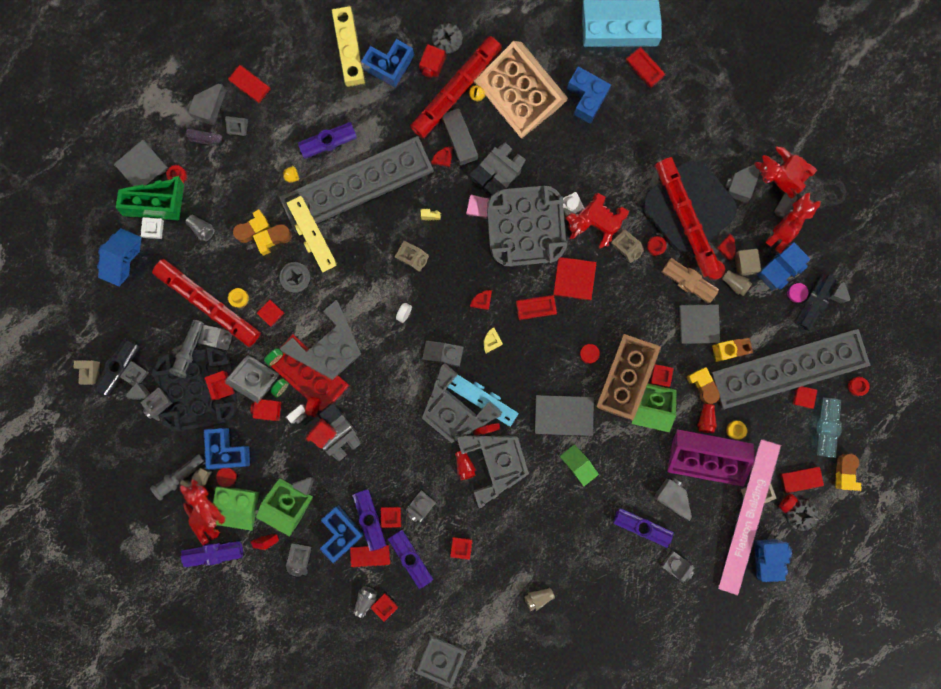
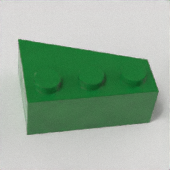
M177 176L167 181L159 180L145 186L142 184L118 190L116 209L122 216L179 220L184 184L180 177Z

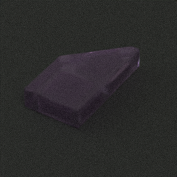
M187 129L186 136L193 142L212 144L213 142L220 143L222 139L220 134Z

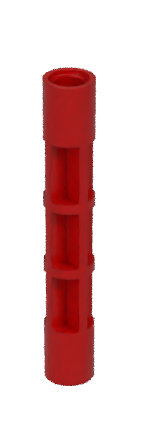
M488 36L433 101L413 121L410 127L418 136L424 139L459 97L499 54L502 46L496 39Z
M669 157L654 165L663 186L666 187L674 206L673 209L677 212L685 230L684 234L687 235L696 255L694 257L703 277L721 271L722 269L703 232V226L699 223L691 205L692 201L688 198L680 180L681 176L673 158Z
M165 259L160 260L152 271L153 275L181 294L191 304L202 310L242 343L251 347L257 341L261 334L260 331L244 319H241Z

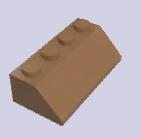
M624 334L597 407L611 414L634 420L661 347Z

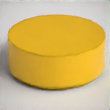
M240 288L233 289L228 295V301L232 306L242 308L248 303V294Z
M732 421L728 424L726 432L729 438L741 440L747 434V427L741 421Z

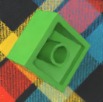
M647 384L632 424L670 432L676 417V390Z
M279 478L261 503L256 518L290 536L300 522L313 497L309 494H303L293 488L291 484Z
M223 486L216 487L213 504L226 518L223 524L216 521V525L252 531L259 492Z

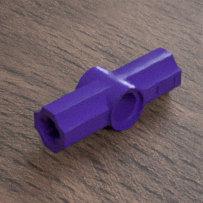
M351 122L331 130H323L319 135L298 142L304 159L324 151H332L336 146L357 139ZM326 137L332 138V141L329 144L323 143V140Z
M369 490L354 494L353 498L359 514V521L363 527L369 550L374 551L385 547L386 543L379 524V517L376 514ZM369 515H372L374 517V523L370 526H367L365 524V518Z
M621 508L616 512L613 524L666 548L673 538L674 532ZM645 522L648 528L646 532L640 533L639 525Z
M403 530L388 538L401 559L402 565L407 569L419 589L433 581L432 576L420 559L419 553L414 549ZM408 554H412L415 556L416 562L409 564L406 562L405 557Z
M241 541L225 544L213 543L199 548L182 550L181 562L183 567H190L201 564L214 565L222 563V561L243 558V545Z

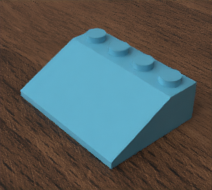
M583 0V46H658L662 38L659 0Z

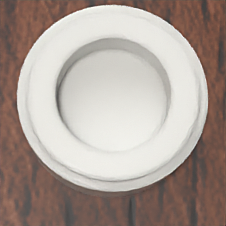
M403 303L397 312L396 319L404 323L411 312L412 306Z

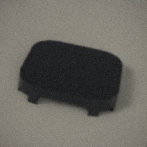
M689 161L682 164L677 170L681 176L680 180L687 196L692 201L691 205L699 223L703 226L702 229L707 241H709L734 220L737 212L736 203L708 167L697 161ZM660 182L645 196L643 212L670 242L671 248L676 252L692 253L694 251L687 235L684 234L685 230L677 212L673 209L674 206L666 187Z
M216 348L193 351V361L188 365L186 378L175 376L169 372L176 361V354L162 356L153 369L152 376L155 377L156 389L158 387L162 389L172 402L171 405L158 415L160 422L167 428L172 430H189L229 422L234 417L238 405L236 390L233 389L234 394L212 400L205 381V377L221 371H226L228 376L233 372L232 363L225 352Z

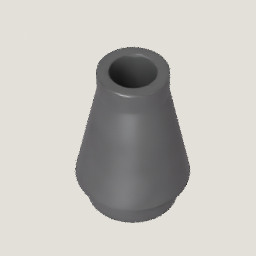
M190 215L186 220V224L189 225L200 240L207 241L213 236L215 230L211 224L194 215Z
M366 586L359 590L353 613L363 618L376 601L377 592Z

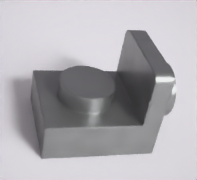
M203 325L198 343L228 350L232 334L227 330Z
M159 387L140 402L145 408L143 410L145 415L150 419L154 418L158 421L160 420L158 415L172 404Z
M421 490L406 509L408 511L407 516L415 522L417 520L421 522L436 502Z
M291 544L286 563L287 572H290L293 576L307 574L311 547Z
M674 551L669 554L661 566L683 583L693 576V569L695 568V566Z

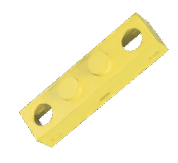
M351 7L333 9L332 13L346 86L364 84L365 80ZM348 15L346 22H340L337 19L338 16ZM351 66L358 69V74L354 77L349 76L347 73L348 68Z
M302 196L287 202L297 222L295 228L299 235H304L306 239L304 245L309 253H313L322 272L336 266L337 263Z

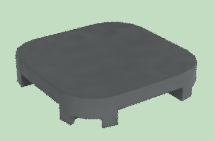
M550 186L503 189L495 192L487 202L486 210L489 246L492 257L504 266L557 261L563 255L565 249H567L563 196Z

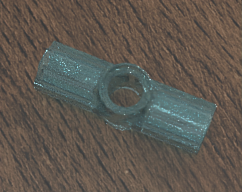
M823 398L821 418L817 423V434L819 435L818 456L836 458L837 438L842 430V423L839 420L841 400Z

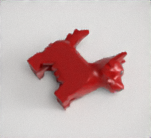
M777 146L775 149L784 160L781 166L766 155L762 156L763 163L755 162L754 164L759 169L763 182L770 183L775 181L776 185L792 199L797 195L796 193L799 194L806 186L804 182L809 176L812 177L817 169L808 164L802 157L792 155L784 147Z
M596 193L592 202L581 213L575 214L572 212L566 216V220L569 222V230L572 232L569 239H574L591 225L604 233L599 248L608 247L609 242H612L613 234L620 229L622 221L626 219L630 211L620 207L616 210L617 214L613 215L610 209H606L607 207L603 206L606 197Z
M810 193L804 194L792 204L793 211L789 212L774 227V233L767 239L766 243L772 246L781 239L780 244L775 248L781 254L797 236L805 219L813 217L821 202L811 201Z
M191 480L189 488L180 486V491L184 495L185 500L193 506L192 509L188 504H183L185 512L189 516V525L201 544L205 545L209 540L205 536L204 531L214 540L220 533L219 530L214 528L216 521L223 524L226 518L207 499L208 491L205 487L199 485L197 481Z

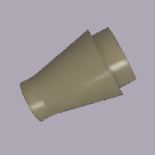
M730 270L727 271L722 279L738 295L744 296L752 285L748 278L735 274Z
M551 588L530 592L524 599L530 611H537L546 603L555 599Z

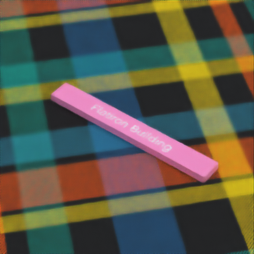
M762 439L760 441L719 585L721 590L736 595L739 593L781 447L779 444Z

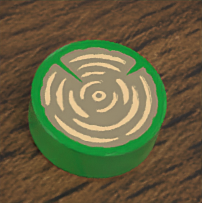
M274 349L265 357L264 362L268 366H272L284 354L280 349Z
M284 378L278 380L272 387L271 394L276 398L279 397L287 389L289 383Z

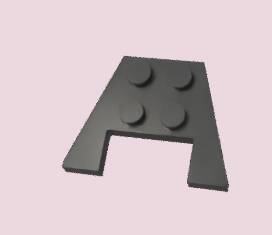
M337 300L323 311L336 327L306 352L294 338L290 339L280 348L282 353L289 355L331 380L336 378L361 356Z
M444 363L440 369L422 419L449 442L453 443L457 440L456 436L471 433L478 427L484 426L489 421L500 417L503 412L490 401L477 415L446 389L458 374Z
M456 436L462 454L481 448L492 485L473 490L479 508L485 506L491 499H495L505 489L510 488L529 474L517 436Z

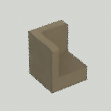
M758 249L743 250L735 253L738 275H753L761 272Z
M74 361V368L79 369V384L94 385L99 378L100 362Z

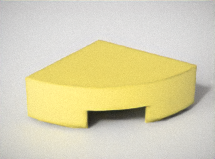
M422 209L421 219L441 220V213L439 211L430 212V209Z
M492 328L485 336V353L503 345L495 328Z

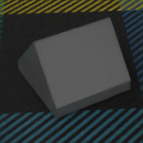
M225 117L227 134L246 136L247 119Z
M843 282L836 285L829 299L839 303L850 301L846 284Z
M136 383L126 394V397L133 400H144L150 395V392L143 384Z
M314 477L293 483L292 486L303 494L308 495L310 494Z

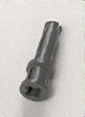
M198 320L192 321L182 349L176 353V361L173 368L169 370L171 374L186 378V370L189 363L193 361L192 354L203 325H205L203 322Z
M199 453L173 474L164 476L161 482L150 487L152 493L161 501L163 496L171 490L177 489L181 480L186 479L205 465V458Z

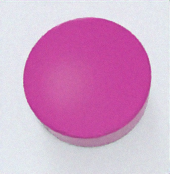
M796 283L789 287L787 294L792 302L799 303L808 297V289L804 284Z

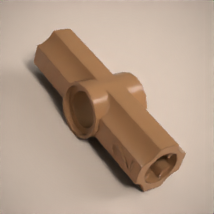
M672 258L669 259L661 271L677 282L680 288L688 293H694L707 303H711L719 291L718 288L704 280L700 273L691 268L687 269Z

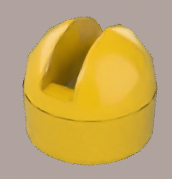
M475 85L471 87L469 96L472 100L481 101L485 96V91L481 86ZM475 88H478V89H477V93H476V98H475V97H474Z
M294 166L284 170V180L287 182L299 180Z

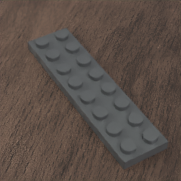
M417 136L279 198L296 233L295 225L297 222L287 202L302 196L317 224L434 172Z
M859 329L718 370L712 372L711 376L720 393L719 401L721 408L727 409L871 365Z

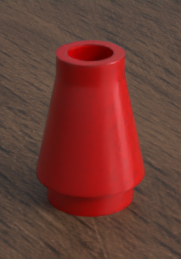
M703 404L697 425L699 432L715 433L717 428L715 405Z
M461 451L455 453L457 474L460 476V479L466 480L476 476V469L467 453L462 454Z

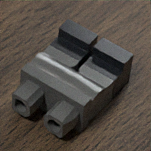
M505 142L498 149L495 147L470 174V179L490 196L497 191L508 189L521 173V168L525 163V159L519 154L512 161L507 157L512 148Z
M334 402L320 411L319 415L317 414L304 424L305 430L309 433L322 417L323 420L337 431L332 440L329 439L323 446V449L329 456L332 455L338 461L347 455L341 447L346 442L352 449L361 444L356 435L357 431Z

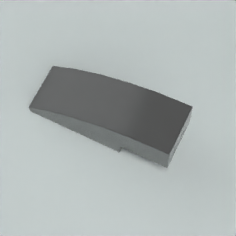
M459 108L445 113L442 119L460 166L477 160V151Z

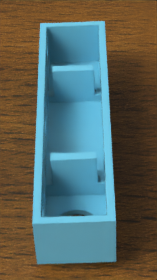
M457 375L452 381L456 386L452 384L448 386V388L481 409L490 401L503 412L497 419L511 427L519 414L500 402L501 398L493 392L490 394L484 392L483 389L485 387L477 382L472 384Z

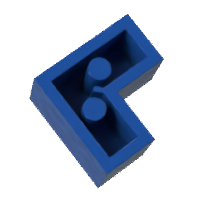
M397 39L387 55L370 46L361 61L362 68L391 86L396 87L414 57L413 48Z
M580 67L576 69L569 81L567 90L582 98L576 107L574 115L591 123L608 94L611 84Z
M121 228L115 234H112L109 240L100 246L98 251L100 255L97 269H99L98 278L120 286L129 276L131 260L140 252L141 237Z
M792 243L781 254L778 253L756 275L772 291L777 288L780 290L788 283L786 279L791 275L794 277L808 267L806 263L810 258L795 243Z
M229 428L204 430L206 469L250 466L249 446L230 448Z
M339 505L321 520L334 536L320 549L334 563L364 535V532Z
M778 539L754 540L757 580L761 582L786 581L785 575L788 573L786 563H790L789 558L792 556L791 547L788 546V543Z

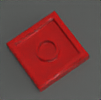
M560 257L557 263L553 295L591 300L596 262Z

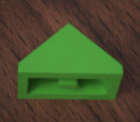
M575 444L560 455V458L583 486L599 475L588 458Z

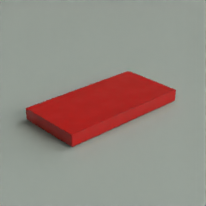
M292 334V336L283 344V345H285L290 339L294 338L295 341H296L306 352L309 350V348H308L306 345H304V344H303L295 335H293V334ZM284 354L278 362L271 366L307 400L310 397L319 398V411H322L330 403L335 402L350 386L339 375L331 380L287 354Z

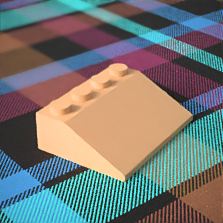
M513 41L474 80L478 86L484 89L485 95L521 138L568 100L566 95L522 42Z

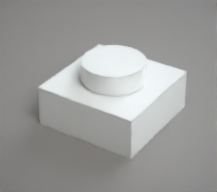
M577 192L563 198V210L566 216L572 212L577 214L584 209Z
M142 218L141 237L162 239L164 220Z
M300 405L286 418L291 423L303 421L307 417L305 405Z

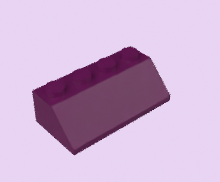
M677 429L672 442L668 472L744 486L755 462L754 444Z

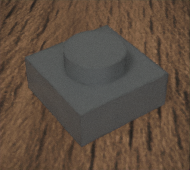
M131 361L120 377L134 386L136 383L141 384L149 372Z

